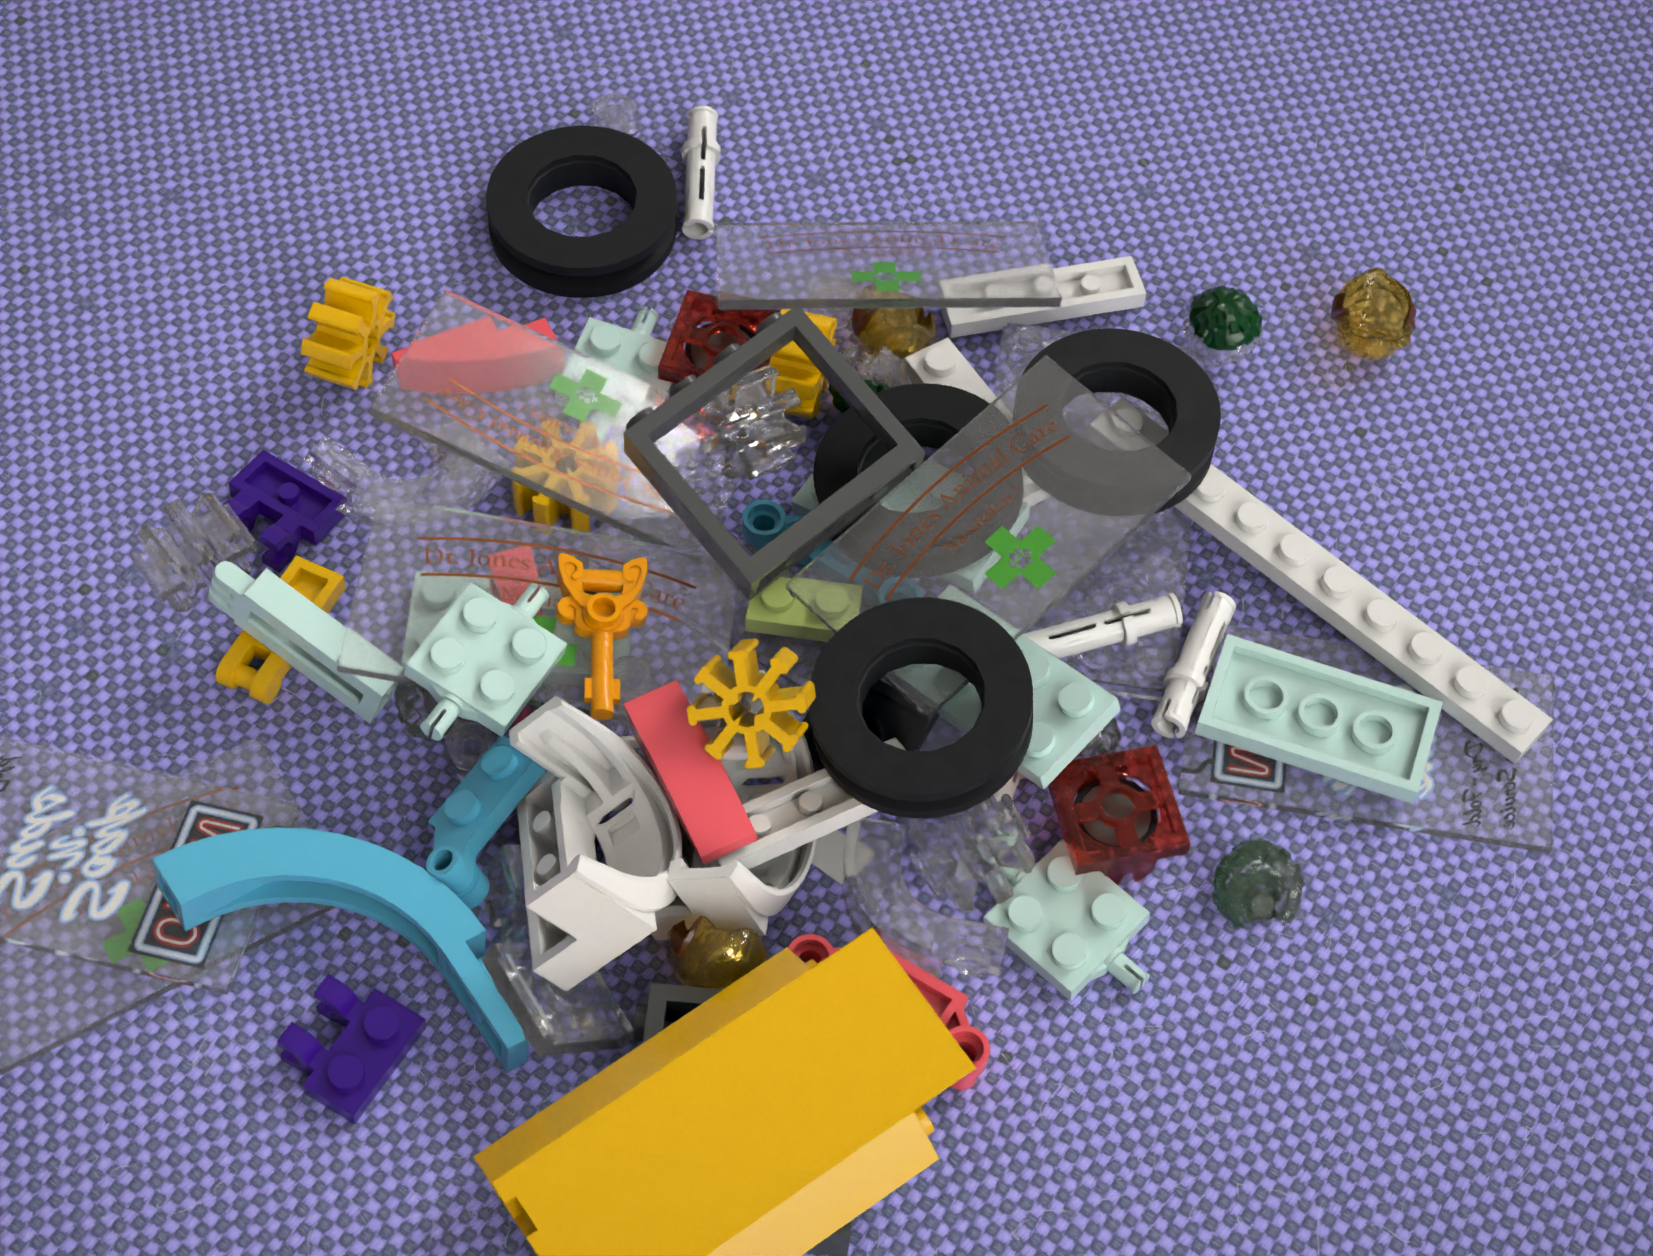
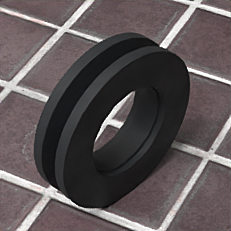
M568 126L539 133L519 143L506 153L494 168L488 182L486 205L489 236L496 256L513 276L545 293L570 298H593L624 291L643 282L656 272L666 261L674 246L677 235V190L671 170L664 159L649 145L621 131L597 126ZM573 186H597L612 191L629 203L632 208L626 221L609 232L590 237L566 236L549 230L535 219L532 214L540 201L555 191Z
M1092 329L1074 333L1053 342L1030 361L1017 387L1012 424L1046 404L1048 407L1014 426L1012 430L1015 436H1017L1019 450H1024L1020 452L1021 464L1069 435L1070 438L1022 467L1030 480L1049 497L1085 514L1106 518H1137L1159 513L1175 506L1192 494L1201 484L1211 465L1220 428L1221 410L1217 392L1208 375L1195 360L1178 347L1158 337L1133 330ZM1097 392L1123 393L1143 400L1156 410L1168 427V436L1155 447L1136 453H1109L1087 445L1070 432L1062 418V412L1080 397ZM1050 421H1054L1056 424H1054L1053 426H1051V427H1049V428H1050L1051 430L1057 429V431H1055V432H1050V431L1047 429V424H1048ZM1042 426H1045L1044 428H1042V432L1046 436L1045 438H1043L1042 434L1039 431H1036L1038 430V428L1041 429ZM1030 433H1034L1041 440L1032 444L1030 441L1034 436Z
M929 383L908 384L875 393L921 447L948 450L962 459L1010 426L1004 416L986 400L973 393L952 386ZM851 407L831 425L818 447L813 468L814 488L818 504L822 503L889 452ZM1012 428L966 460L974 471V475L979 480H982L980 483L973 477L971 482L976 486L973 488L970 484L967 488L970 490L968 493L965 490L964 496L962 498L960 496L957 499L959 500L957 503L953 502L947 505L950 508L948 511L945 506L936 512L929 513L930 516L938 514L940 516L939 520L937 516L928 517V513L905 515L878 545L862 568L870 572L878 571L885 577L900 578L928 544L957 515L997 481L1021 465L1020 452H1015L1010 447L1012 440L1013 447L1019 450V445ZM996 448L1009 460L1008 462L995 450ZM997 458L1004 465L1001 466L998 462L996 463V460L992 459ZM995 463H996V465H995L996 467H999V466H1000L999 469H995V468H994V464H995ZM987 465L994 472L991 473L986 467H983L981 470V467ZM1021 468L988 492L955 521L926 551L904 579L926 580L940 578L965 570L989 556L994 550L985 541L1001 526L1011 532L1019 517L1024 496ZM977 470H981L988 477L985 478L980 472H977L976 474L975 472ZM1004 496H1005L1006 498H1007V497H1012V498H1013V501H1012V499H1005ZM998 501H999V504L1002 505V506H1005L1006 503H1007V506H1006V507H1000V506L998 505ZM875 504L832 537L831 541L843 555L859 566L874 545L902 514L889 512ZM985 504H987L997 514L995 515L987 506H985ZM984 512H988L993 518L986 520L987 514ZM927 518L928 521L923 526L929 527L932 523V527L929 529L922 528L921 520ZM977 518H981L984 522H987V523L984 524L981 520L978 519V520H977V523H978L980 526H982V527L980 528L977 524L974 523V521H976ZM913 528H918V529L921 530L922 532H926V533L922 536V534H921L920 532H918L917 530H914V531L912 532V529H913ZM909 533H912L913 535H915L917 538H920V539L917 541L914 537H912L911 535H909ZM904 539H910V540H912V542H913V547H912V544H911L910 542H908V541H903V540H904ZM901 542H902V545H903L904 547H906V548H911V549H910V550H904V549H902V548H901ZM956 543H958L960 546H962V547H947V548H946V547H942L943 545H957ZM892 545L906 556V561L901 554L891 548L889 549V547ZM881 566H882V567H885V568L888 569L889 571H892V572L890 573V575H889V573H888L887 571H885V570H883V569L880 570Z
M914 597L875 606L851 619L834 634L821 651L811 675L810 681L814 683L816 698L809 706L815 746L822 764L832 779L847 794L858 802L885 814L905 818L928 819L944 817L970 809L993 796L1012 778L1021 765L1031 741L1033 730V685L1028 663L1022 650L999 623L985 613L959 602L941 598ZM910 664H937L959 672L974 685L982 702V709L973 728L957 742L933 751H905L882 742L868 729L862 716L863 701L870 688L888 672Z

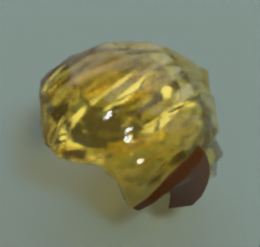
M1375 267L1364 271L1346 282L1340 293L1334 297L1330 319L1335 321L1337 340L1346 350L1362 359L1377 361L1381 358L1385 359L1392 356L1395 351H1399L1401 347L1411 343V335L1413 330L1416 329L1415 317L1417 311L1407 288L1388 276L1382 268Z
M872 290L864 292L855 300L851 319L853 331L859 339V345L864 347L866 354L872 355V358L888 364H903L905 357L932 345L938 337L935 330V316L929 312L925 318L924 306Z
M700 916L694 921L689 930L685 926V921L682 920L672 926L667 933L668 940L665 943L667 948L666 957L673 963V970L678 982H682V985L725 989L769 959L763 941L756 931L745 927L726 932L716 928L705 916Z

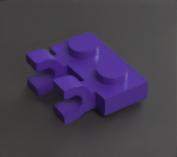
M262 450L228 483L232 499L224 502L216 510L217 518L227 523L219 531L220 538L235 547H238L249 536L259 514L275 522L259 535V541L269 548L262 555V563L280 573L292 560L298 543L302 539L316 546L350 511L347 497Z
M328 974L314 992V997L321 1001L316 1009L318 1013L343 1025L345 1029L330 1049L327 1050L308 1031L291 1022L279 1037L277 1043L279 1047L284 1049L280 1054L281 1060L309 1075L303 1083L304 1093L351 1123L356 1124L426 1029L425 1018L376 988L367 1000L363 1002L358 999L348 986Z

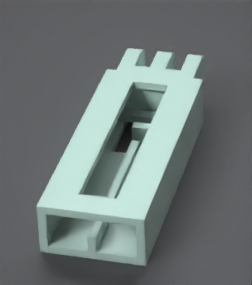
M223 561L216 565L208 590L209 601L233 618L237 626L370 724L391 699L404 670L267 568L255 580L232 562Z

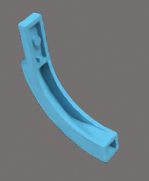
M274 827L240 830L210 836L181 845L152 858L157 887L185 932L229 912L263 904L285 902L334 906L359 913L380 922L411 942L432 962L506 1073L528 1062L529 1037L533 1034L532 1028L522 1009L516 1003L508 1006L498 991L501 987L500 980L492 964L485 957L486 929L470 908L445 884L422 867L401 855L368 841L339 833L306 828Z

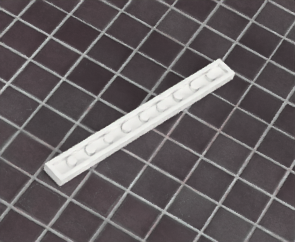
M1121 397L1089 426L1085 439L1098 449L1109 453H1136L1155 447L1168 436V431ZM1212 464L1196 490L1174 506L1421 694L1442 701L1441 709L1514 764L1522 758L1552 722L1553 719Z

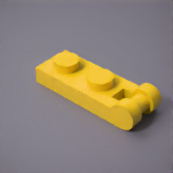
M297 555L280 577V579L327 614H329L346 589L343 575ZM242 630L219 663L215 679L218 684L230 689L244 688L249 691V696L252 699L264 704H270L280 690L282 679L292 666ZM255 656L265 660L259 670L248 666Z

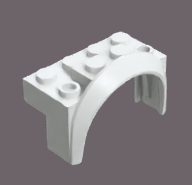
M759 670V673L766 674L765 670ZM702 684V693H705L707 697L717 696L715 692ZM747 692L740 700L742 706L746 708L748 705H751L752 707L749 712L757 714L763 707L762 701L759 698L752 701L754 694ZM792 710L786 711L789 715L796 719ZM723 718L700 721L703 728L725 727L727 725ZM804 734L788 753L783 751V745L769 735L770 745L775 747V752L763 767L748 769L744 766L747 759L721 762L742 804L815 773ZM780 777L784 781L780 784L743 785L747 779L757 778L772 779ZM679 823L682 837V858L670 861L667 879L668 883L677 893V896L668 906L655 911L657 930L651 933L655 940H670L673 926L684 920L685 926L689 930L694 921L703 916L693 939L766 936L769 916L778 914L786 906L804 880L812 862L816 840L749 870L739 861H731L721 867H711L709 863L702 864Z
M556 695L509 730L511 746L548 770L517 805L532 968L535 973L567 992L657 930L655 911L668 906L677 896V893L668 883L667 879L670 861L682 858V837L677 816L659 780L643 759L610 729ZM631 799H634L633 802L628 807H626L631 801ZM622 810L607 822L599 824L603 816L610 811L617 812ZM595 836H597L602 848L606 865L597 861L594 844Z

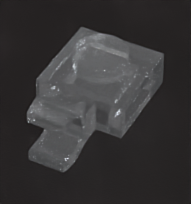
M502 845L482 869L490 884L484 903L491 927H502L504 947L509 953H516L526 941L525 934L529 936L521 845Z

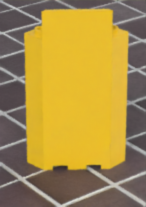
M871 927L818 964L813 959L804 963L786 947L473 1157L537 1256H802L939 1160L928 1138V1135L933 1133L935 1129L921 1106L972 1072L976 1067L877 932Z

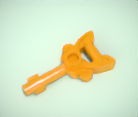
M560 553L557 562V581L563 598L557 603V620L563 625L574 624L573 629L577 635L591 639V678L585 677L584 703L590 704V715L593 719L608 720L614 716V705L620 704V679H613V640L626 637L629 634L630 627L640 628L646 623L648 608L639 599L646 580L647 559L645 557L632 559L623 565L622 571L583 569V563L577 558ZM584 591L621 593V595L613 596L609 593H597L592 596L584 593Z

